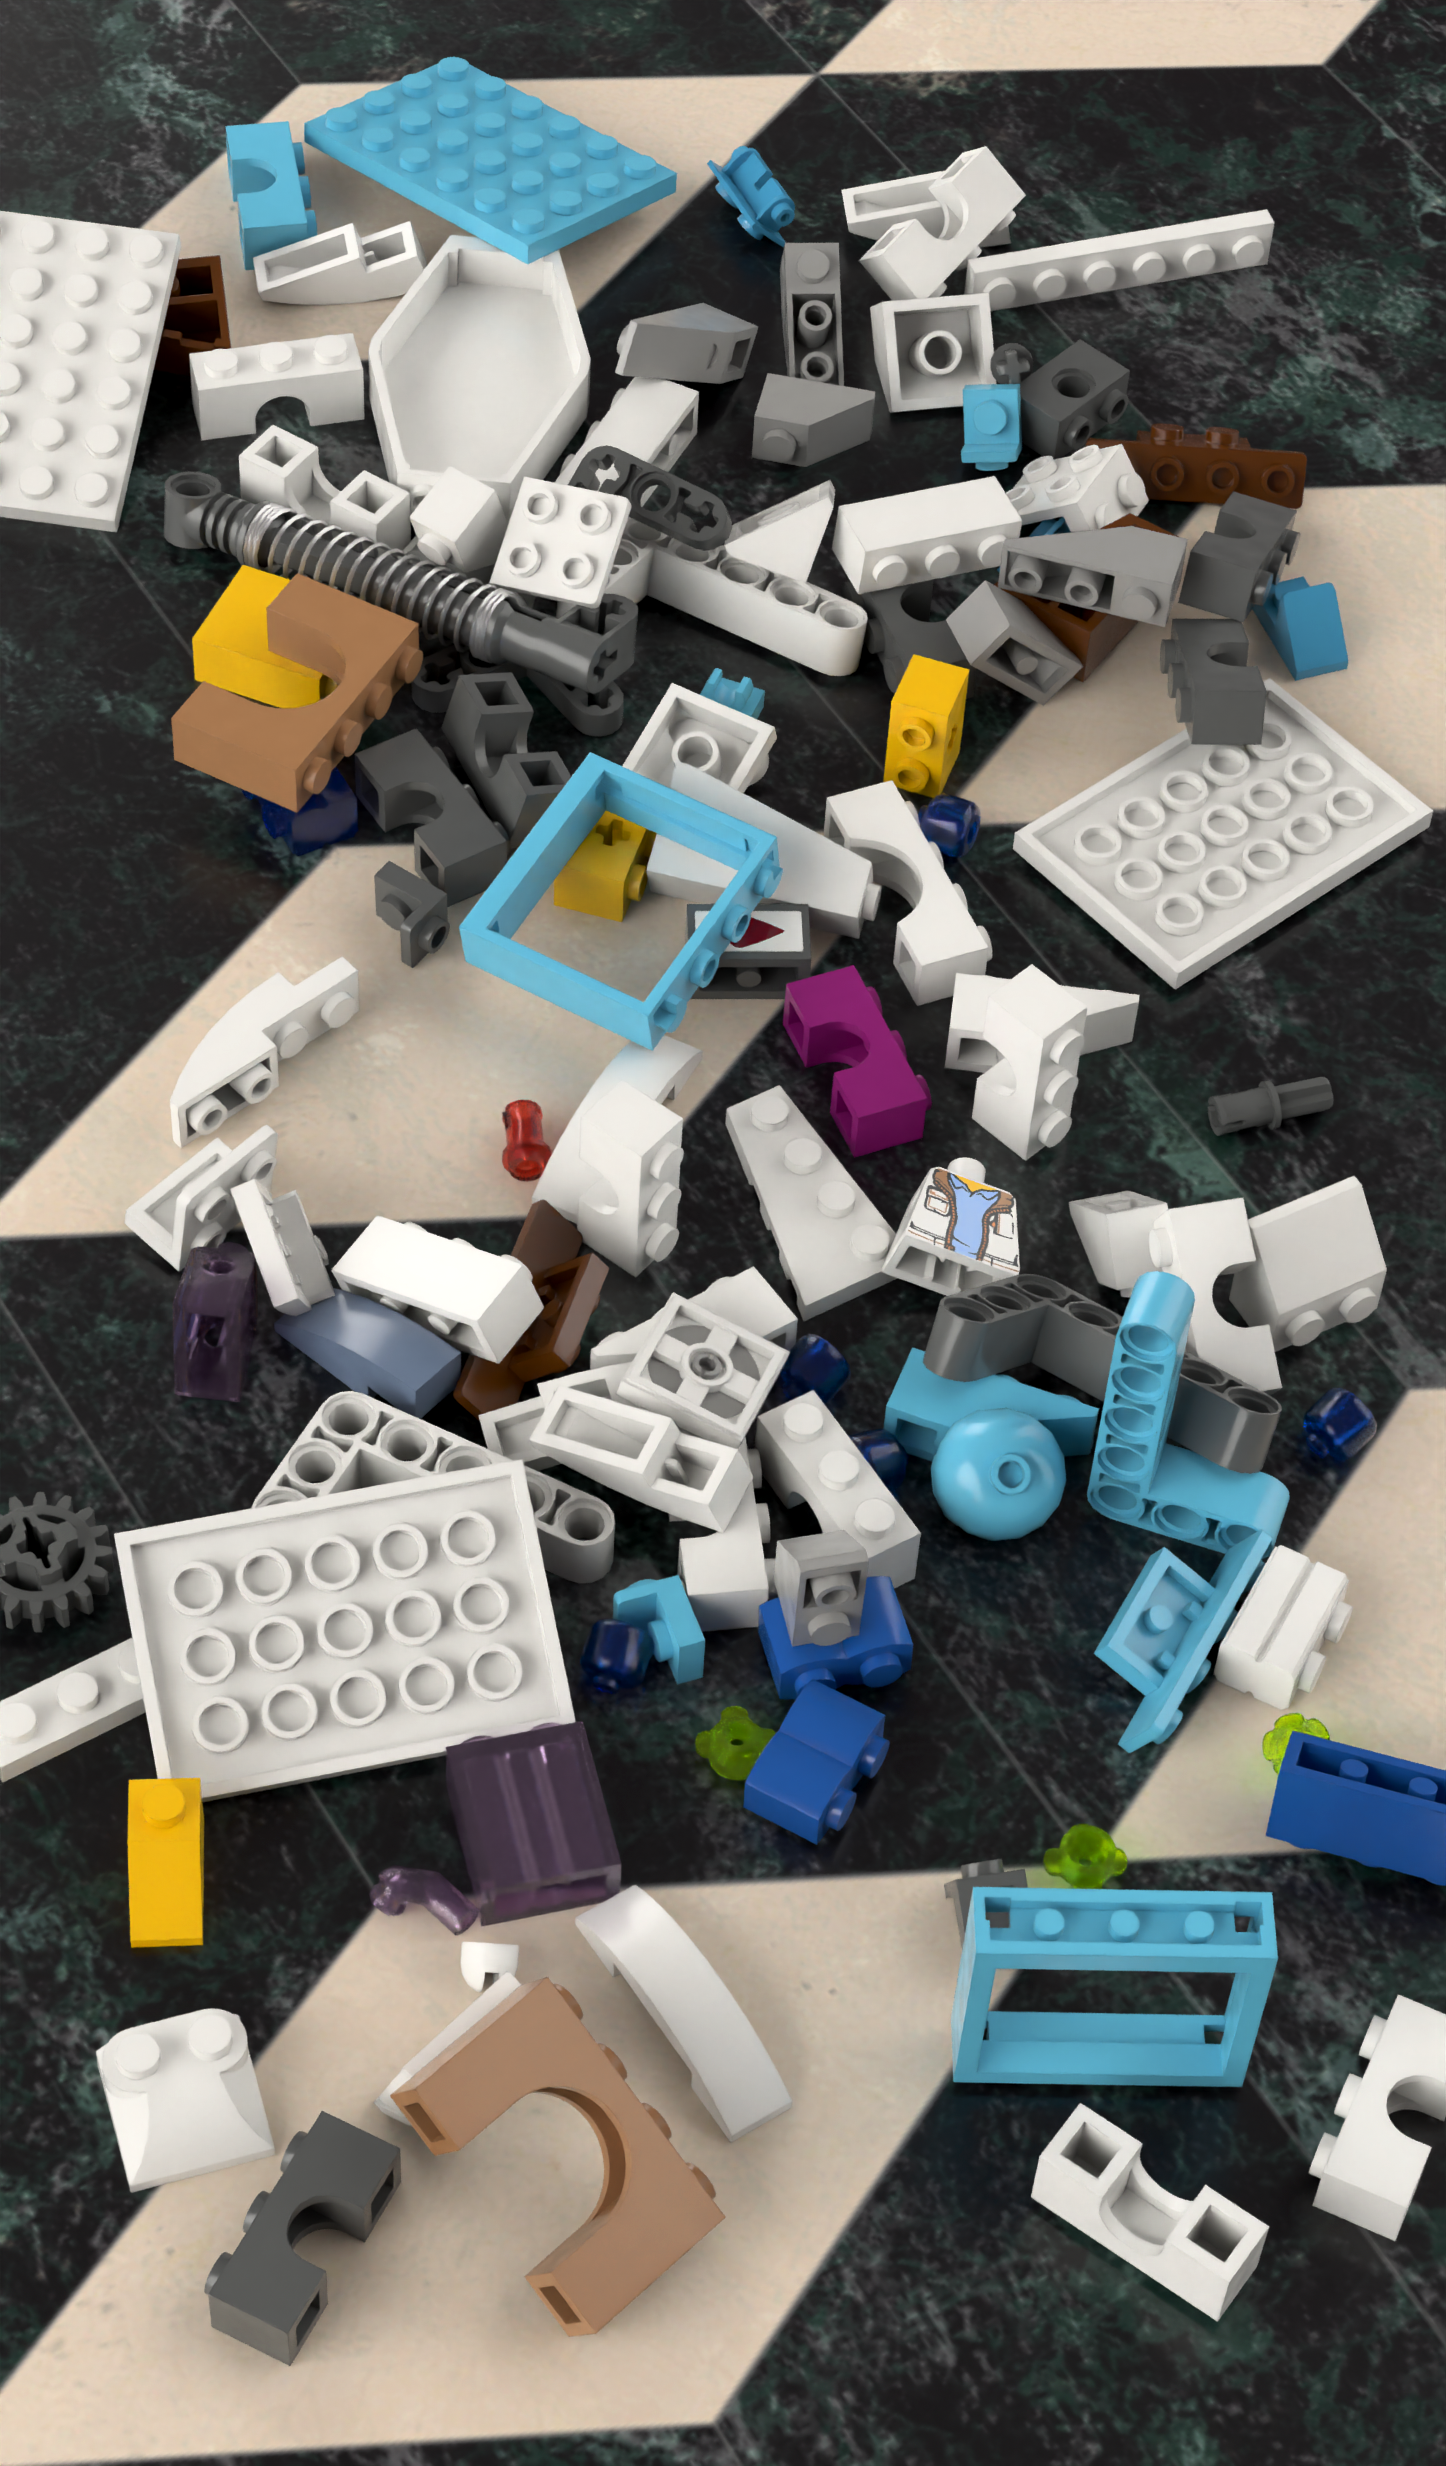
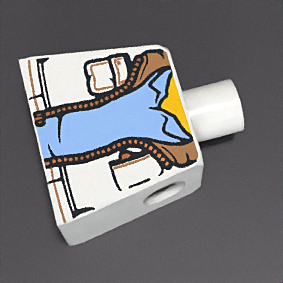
M957 1158L949 1164L948 1170L941 1167L931 1168L906 1209L883 1264L882 1273L946 1296L1018 1275L1020 1264L1016 1199L1010 1192L985 1184V1168L975 1159Z

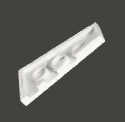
M780 1085L727 1108L726 1127L749 1185H754L760 1201V1213L767 1230L772 1231L779 1248V1260L787 1280L791 1279L796 1291L797 1306L803 1321L897 1279L882 1273L883 1264L896 1233Z

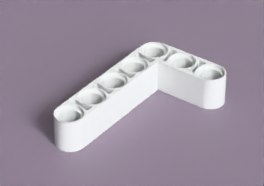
M631 517L627 519L604 591L606 594L624 596L635 604L648 595L830 676L850 675L859 666L868 620L867 613L861 606L809 582L803 583L731 557L724 545L707 551L695 549ZM557 601L555 618L559 619L576 605Z
M354 1391L339 1392L330 1396L320 1406L256 1497L252 1508L512 1460L365 1394ZM524 1465L545 1570L577 1583H592L603 1578L610 1571L614 1556L615 1520L614 1513L609 1505L597 1497ZM587 1538L590 1539V1541H580L576 1539Z

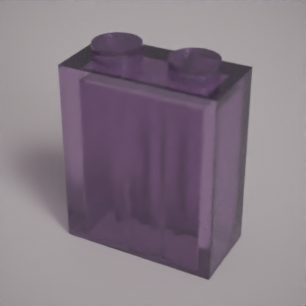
M583 1721L564 1725L553 1722L544 1723L533 1727L527 1732L495 1738L486 1735L475 1736L463 1741L461 1744L446 1747V1785L481 1927L599 1904L620 1893L621 1861Z

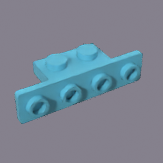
M1261 1529L1232 1546L1226 1552L1209 1583L1165 1547L1149 1557L1094 1652L1098 1658L1145 1695L1118 1743L1128 1753L1139 1749L1151 1741L1157 1745L1161 1744L1179 1725L1183 1713L1178 1707L1185 1694L1195 1689L1208 1673L1211 1662L1206 1657L1213 1644L1226 1636L1238 1614L1234 1609L1238 1599L1253 1587L1266 1564L1261 1558L1272 1541V1537Z

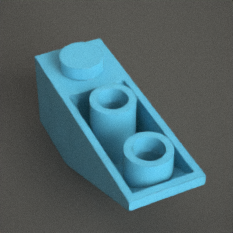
M913 1347L886 1405L881 1445L929 1461H933L940 1442L955 1422L978 1410L1009 1408L1033 1416L1052 1432L1064 1456L1088 1455L1092 1448L1099 1412L1098 1408L1083 1404L1074 1397L1056 1395L1028 1386L1007 1375L994 1374L970 1382L943 1378L934 1374L923 1364L925 1351Z

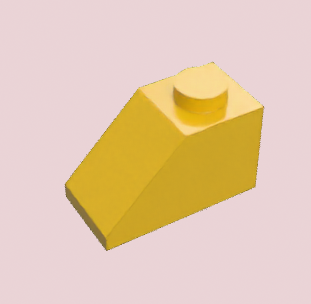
M200 1778L129 1780L128 1875L131 1948L203 1945L204 1814Z

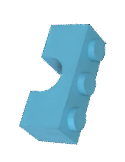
M289 121L226 126L228 173L233 202L238 201L239 237L245 270H255L253 257L317 236L315 211H305L306 208H311L308 176H299L305 174L302 142L292 143Z

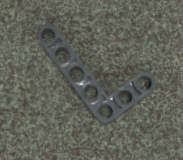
M1018 1274L941 1299L923 1357V1364L934 1374L943 1378L970 1382L1031 1362L1104 1402L1116 1334L1123 1317L1050 1278L1035 1274ZM1185 1351L1167 1437L1226 1469L1239 1473H1258L1264 1466L1282 1412V1406L1268 1394Z

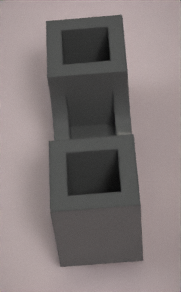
M1233 491L1219 511L1214 533L1205 531L1190 552L1178 603L1244 622L1255 604L1260 606L1265 604L1271 584H1278L1285 564L1290 565L1293 561L1300 539V533L1292 530L1297 510Z
M847 576V581L841 584V597L861 606L867 613L868 620L864 642L867 650L871 654L876 653L883 664L887 685L893 693L896 692L913 654L969 669L966 699L973 697L977 668L969 664L946 620L926 622L929 621L934 579L858 594Z
M1172 619L1171 639H1163L1161 642V673L1168 674L1169 698H1176L1177 723H1185L1191 744H1262L1267 691L1258 666H1247L1249 641L1243 624L1240 621L1233 619Z
M512 672L459 675L441 729L493 822L497 821L503 826L509 837L511 848H517L569 781L571 775L557 751L528 753L527 732L534 710Z
M416 728L355 753L356 796L384 832L408 823L425 824L414 829L415 871L421 879L447 893V907L486 891L507 863V855L511 853L510 840L503 826L497 821L491 822L480 808L478 798L473 789L468 784L462 785L450 771L449 763L442 750L438 747L432 748Z
M321 2111L308 2134L299 2131L293 2137L281 2162L282 2176L271 2193L261 2191L254 2199L243 2224V2232L246 2234L233 2255L224 2252L219 2256L208 2275L204 2289L205 2294L209 2298L211 2327L289 2366L295 2360L328 2305L326 2271L299 2257L294 2252V2247L306 2235L322 2229L339 2230L366 2242L401 2183L399 2147L324 2111Z

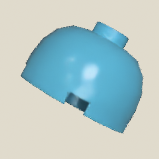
M1009 1408L978 1410L958 1420L946 1432L947 1435L940 1442L937 1453L934 1454L931 1464L933 1494L945 1517L956 1526L961 1527L965 1532L991 1541L1021 1538L1043 1526L1059 1506L1067 1481L1064 1455L1052 1432L1033 1416Z

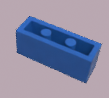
M1292 1730L1279 1770L1266 1836L1286 1841L1298 1848L1316 1849L1356 1860L1369 1867H1383L1424 1878L1436 1885L1446 1886V1770Z

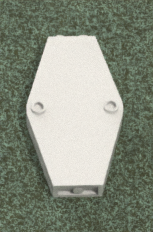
M450 235L371 339L368 351L369 399L389 483L410 493V516L447 468L452 466L496 490L507 523L509 524L524 476L543 480L587 418L589 408L591 358L559 250L530 264H526L478 237Z

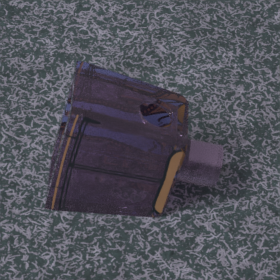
M226 1242L218 1245L216 1248L198 1246L190 1251L173 1301L175 1395L240 1402L257 1326L258 1283L255 1255L240 1244ZM217 1326H223L218 1346H223L222 1348L212 1347L205 1340L206 1333Z

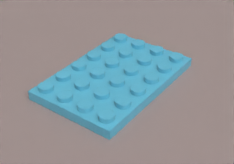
M454 56L444 58L439 63L415 74H408L400 81L382 89L370 91L362 98L342 107L332 108L326 114L304 123L305 143L526 264H530L676 192L677 173L658 164L652 157L637 153L618 143L615 138L597 132L580 123L577 118L555 110L544 104L539 98L529 96L506 84L503 79L491 76L473 67L465 59Z

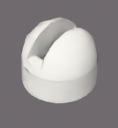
M462 1942L460 1964L462 1975L467 1984L475 1991L481 1992L485 1972L493 1973V1984L507 1971L515 1977L518 1967L519 1945Z

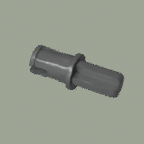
M1007 343L994 351L990 361V369L998 383L1020 384L1021 381L1032 374L1033 359L1031 353L1024 346L1018 343Z
M1317 1077L1274 1086L1269 1080L1261 1081L1258 1088L1209 1097L1208 1103L1210 1106L1207 1107L1209 1121L1217 1136L1268 1125L1269 1129H1277L1280 1127L1282 1119L1330 1109L1333 1106L1331 1085L1325 1077Z

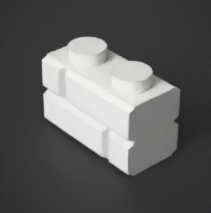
M1282 1545L1275 1547L1220 1645L1213 1674L1217 1681L1243 1693L1250 1691L1254 1698L1280 1710L1288 1709L1298 1689L1310 1693L1321 1674L1326 1660V1656L1318 1653L1325 1639L1334 1643L1339 1641L1353 1610V1606L1343 1602L1349 1583L1346 1574L1320 1562L1313 1564L1310 1562L1309 1557Z

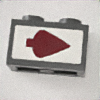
M715 903L687 904L685 944ZM758 904L751 913V920L743 937L737 943L730 942L720 956L717 971L711 982L704 988L698 987L690 999H785L787 983L810 977L811 943L808 904Z

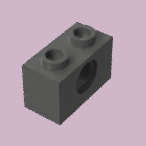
M1079 339L1021 381L1022 443L1041 456H1052L1054 460L1064 457L1073 449H1080L1093 434L1108 423L1113 424L1118 421L1125 412L1128 405V396L1126 394L1130 370Z

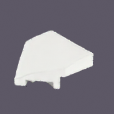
M255 1179L231 1188V1193L273 1307L282 1313L298 1316L312 1310V1304L335 1296L325 1265L329 1264L327 1253L320 1238H317L316 1235L313 1236L296 1190L271 1199L269 1193Z

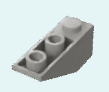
M785 243L780 265V285L787 376L844 386L839 243Z
M705 303L630 320V323L624 328L619 337L617 353L620 357L615 373L622 376L722 384L740 379L744 376L758 326Z
M1134 526L1005 539L1002 547L998 588L1165 627L1181 582L1188 539Z

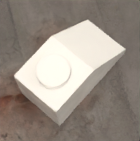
M452 466L447 468L409 517L419 541L417 546L428 559L439 565H445L448 562L466 573L496 564L508 527L496 490Z
M1131 1191L1069 1202L1071 1217L1098 1283L1115 1290H1120L1121 1297H1130L1139 1276L1146 1272H1163V1268H1156L1153 1264L1149 1249L1150 1230L1155 1229L1153 1221L1168 1210L1166 1202Z

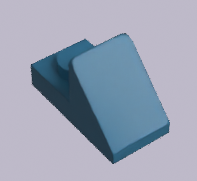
M1304 576L1281 581L1277 585L1271 584L1265 604L1263 606L1255 604L1253 611L1294 680L1347 669L1349 660L1336 590L1333 584L1328 582L1309 586Z

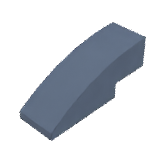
M333 1288L335 1296L312 1304V1310L298 1316L285 1314L274 1323L275 1331L353 1391L372 1398L379 1394L397 1409L419 1419L455 1389L461 1375V1352L404 1315L371 1299L341 1289Z

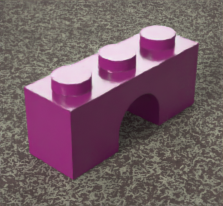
M852 965L787 983L783 1026L805 1067L808 1068L826 1062H841L852 1066V1068L834 1072L830 1113L854 1158L923 1138L926 1111L930 1110L932 1106L928 1084L922 1075H914L907 1062L906 1048L901 1035L897 1030L890 1031L882 1017V1006L876 990L872 986H865L855 966Z

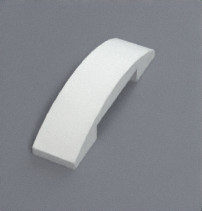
M665 1035L653 1051L633 1041L624 1046L596 1080L570 1120L540 1177L532 1196V1204L544 1199L565 1219L577 1224L578 1198L603 1176L599 1171L579 1158L580 1117L622 1079L660 1104L663 1103L666 1097L675 1100L702 1060L703 1051Z
M633 1885L575 1917V1925L614 1978L622 1974L692 2072L691 2088L730 2142L737 2140L792 2108V2099L777 2069L734 1997L688 1935L652 1897L637 1885Z

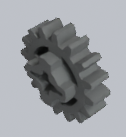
M44 1492L36 1493L32 1506L24 1507L16 1496L9 1498L10 1512L4 1516L0 1514V1611L4 1610L7 1628L14 1629L21 1622L22 1618H28L32 1621L34 1632H42L46 1618L55 1617L57 1622L65 1628L70 1626V1610L77 1608L83 1613L91 1614L94 1611L92 1593L107 1595L109 1591L108 1573L114 1572L113 1549L110 1547L107 1526H96L95 1513L90 1506L76 1514L73 1513L72 1497L67 1495L63 1496L56 1506L47 1505Z

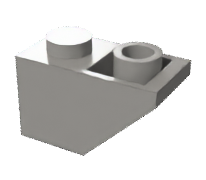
M845 1530L777 1541L773 1579L792 1647L810 1643L828 1646L839 1643L847 1637L859 1635L869 1559L866 1549Z

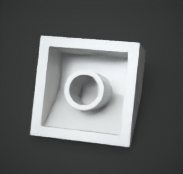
M989 293L885 301L870 307L875 364L890 413L963 406V388L965 385L996 384V379L993 377L990 369L994 348Z
M1355 1176L1248 1219L1256 1261L1240 1273H1234L1229 1300L1249 1327L1269 1324L1275 1352L1290 1345H1305L1314 1340L1321 1332L1344 1322H1359L1377 1309L1387 1268L1362 1184Z

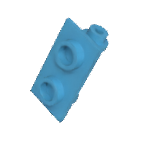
M740 146L733 151L731 160L724 168L710 160L707 164L719 180L715 188L730 205L740 210L742 214L737 219L741 226L757 240H761L766 236L784 247L786 242L778 230L793 221L795 217V204L780 183L771 177L773 173L763 161L758 151L754 148Z

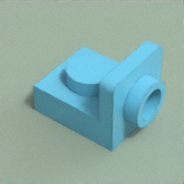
M1020 384L965 385L963 388L965 445L961 450L962 462L975 463L976 469L984 471L1002 470L1009 467V462L1017 461L1022 451Z
M679 1575L657 1581L653 1579L640 1580L614 1594L612 1627L617 1639H624L648 1632L655 1658L658 1662L668 1661L677 1685L703 1678L705 1638Z

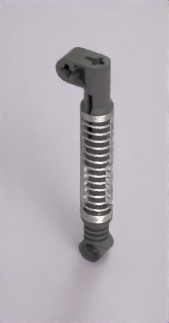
M189 471L181 472L170 476L165 481L164 537L175 546L185 549L212 547L237 557L241 566L246 565L274 574L283 566V574L280 577L289 579L288 575L294 570L303 576L313 577L315 581L320 583L326 582L332 588L337 589L339 587L344 589V593L349 595L353 593L360 595L361 600L419 623V632L423 631L425 638L428 640L439 637L441 645L449 646L454 643L459 652H464L470 648L473 657L485 662L502 665L509 661L593 694L604 689L634 663L638 606L624 596L604 593L598 608L594 609L576 605L558 619L529 608L525 598L518 596L514 592L497 588V586L492 584L483 585L481 580L476 578L468 579L461 572L452 573L450 568L445 566L436 567L435 563L429 560L421 562L418 556L413 554L405 555L402 550L397 548L390 550L388 545L379 542L375 544L368 537L359 538L357 533L352 531L344 532L341 527L336 525L328 526L327 522L320 519L313 520L311 516L304 513L298 515L296 510L275 502L271 503L265 500L254 504L221 491L219 480L209 474ZM301 519L309 521V523H307L305 526H302ZM296 520H297L298 528H299V529L296 528V524H295V521H296ZM316 525H320L324 529L318 533ZM312 526L314 535L305 531ZM332 530L339 533V535H337L334 539L332 536ZM327 532L329 540L323 539L321 536ZM347 536L352 537V538L355 539V540H354L353 542H351L349 545H348ZM343 538L344 546L339 545L336 542ZM362 542L370 544V546L363 550ZM358 544L359 552L351 548ZM377 548H381L386 552L379 557ZM371 550H374L375 558L368 556L367 554ZM393 554H397L401 556V558L399 559L397 557H394ZM408 560H413L417 564H412ZM426 565L428 567H431L432 570H428L424 568V566ZM442 571L444 573H447L448 576H444L439 572ZM455 578L463 579V582L457 581ZM471 583L479 585V588L471 586ZM428 631L434 632L435 634H428ZM443 636H444V637H447V638H449V639H451V640H449V641L444 640ZM458 642L465 644L466 646L462 647L459 645Z

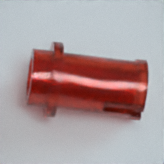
M521 1099L507 1104L505 1112H502L507 1145L501 1156L502 1163L513 1178L525 1182L539 1179L552 1155L550 1147L544 1142L541 1107L531 1100Z

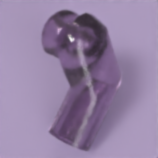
M394 1865L378 1874L380 1881L370 1891L372 1904L384 1914L399 1916L404 1912L408 1902L424 1906L454 1935H460L469 1929L479 1914V1909L442 1874L435 1871Z

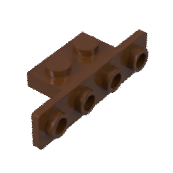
M1153 424L1151 425V432L1137 431V441L1089 438L1085 444V447L1097 445L1099 449L1122 444L1136 474L1143 480L1148 499L1225 504L1234 491L1287 508L1298 509L1302 506L1307 465L1305 453L1251 449L1247 438L1239 437V431L1235 429L1210 427L1206 429V435L1184 434V427L1179 425Z
M544 1199L531 1205L511 1253V1256L520 1260L530 1270L533 1277L531 1282L544 1309L499 1364L469 1354L453 1396L477 1420H479L478 1415L516 1404L525 1382L551 1373H560L570 1367L580 1353V1341L589 1318L600 1303L599 1293L609 1267L593 1252L576 1258L583 1241L582 1234Z

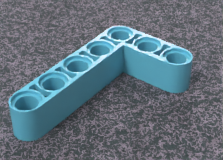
M1160 1271L1146 1272L1138 1277L1116 1334L1087 1491L1088 1502L1093 1509L1110 1519L1224 1554L1232 1546L1262 1529L1272 1537V1541L1261 1558L1262 1560L1273 1551L1290 1499L1289 1491L1277 1478L1259 1471L1258 1473L1249 1474L1232 1471L1194 1451L1166 1443L1195 1296L1189 1284L1173 1274Z

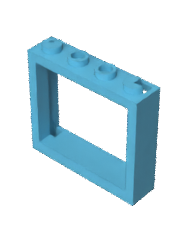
M590 752L459 926L465 961L653 1051L666 1032L672 1033L678 1028L685 1015L687 1002L697 988H704L711 982L717 971L719 958L730 942L737 943L743 937L749 926L751 913L763 897L768 899L777 889L783 873V868L779 864L777 837ZM606 810L738 870L737 874L644 1002L511 940L512 936Z
M973 1887L951 2013L953 2082L1242 2087L1278 1961L1272 1892ZM986 1912H1008L1009 1928H990V1921L986 1920ZM1234 1917H1250L1247 1932L1235 1931ZM996 1969L1236 1973L1225 2015L988 2011ZM987 2028L986 2040H983L984 2031ZM1204 2032H1224L1221 2044H1205Z

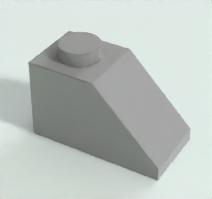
M767 373L754 416L752 458L807 467L869 441L872 434L875 391Z
M986 580L946 619L971 666L1043 706L1083 668L1079 658L1021 600Z

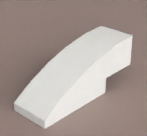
M945 171L843 189L842 196L849 232L878 241L893 224L917 218L926 231L938 239L944 228L945 216L941 204L928 188ZM1006 226L995 235L989 233L978 246L981 248L1010 244L1009 226Z
M411 221L362 238L359 237L354 224L351 223L253 257L258 293L262 301L299 305L362 303L400 296L407 293L427 266L425 252Z
M561 1385L558 1386L529 1438L534 1448L615 1491L671 1515L722 1533L725 1532L753 1479V1475L738 1449L681 1433L673 1418Z

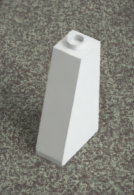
M677 761L670 784L671 789L777 837L779 864L783 868L781 881L773 895L768 899L763 897L758 904H808L810 928L859 939L864 919L874 921L880 902L882 887L873 884L872 862L694 766ZM656 834L646 872L650 892L701 904L716 903L738 870Z

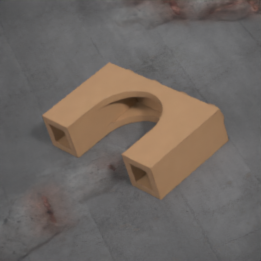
M299 573L291 579L266 608L268 651L328 676L338 687L330 695L316 703L298 708L284 709L254 703L203 681L171 718L174 760L296 813L313 793L319 794L328 783L331 771L344 756L349 757L355 752L362 734L374 719L380 720L384 717L391 705L393 696L405 682L411 683L416 678L423 661V652L419 650V623Z
M548 1977L518 1987L392 2093L390 2097L434 2156L461 2150L513 2104L530 2093H541L559 2098L573 2106L589 2122L598 2138L603 2155L604 2179L599 2200L586 2222L524 2276L566 2334L571 2337L599 2332L726 2217L713 2201L716 2192L708 2177L692 2163H685L670 2143L669 2139L672 2134L665 2119L652 2106L647 2103H641L625 2082L627 2071L622 2061L609 2047L601 2043L597 2044L580 2020L583 2018V2012L573 1995L563 1986L553 1984Z

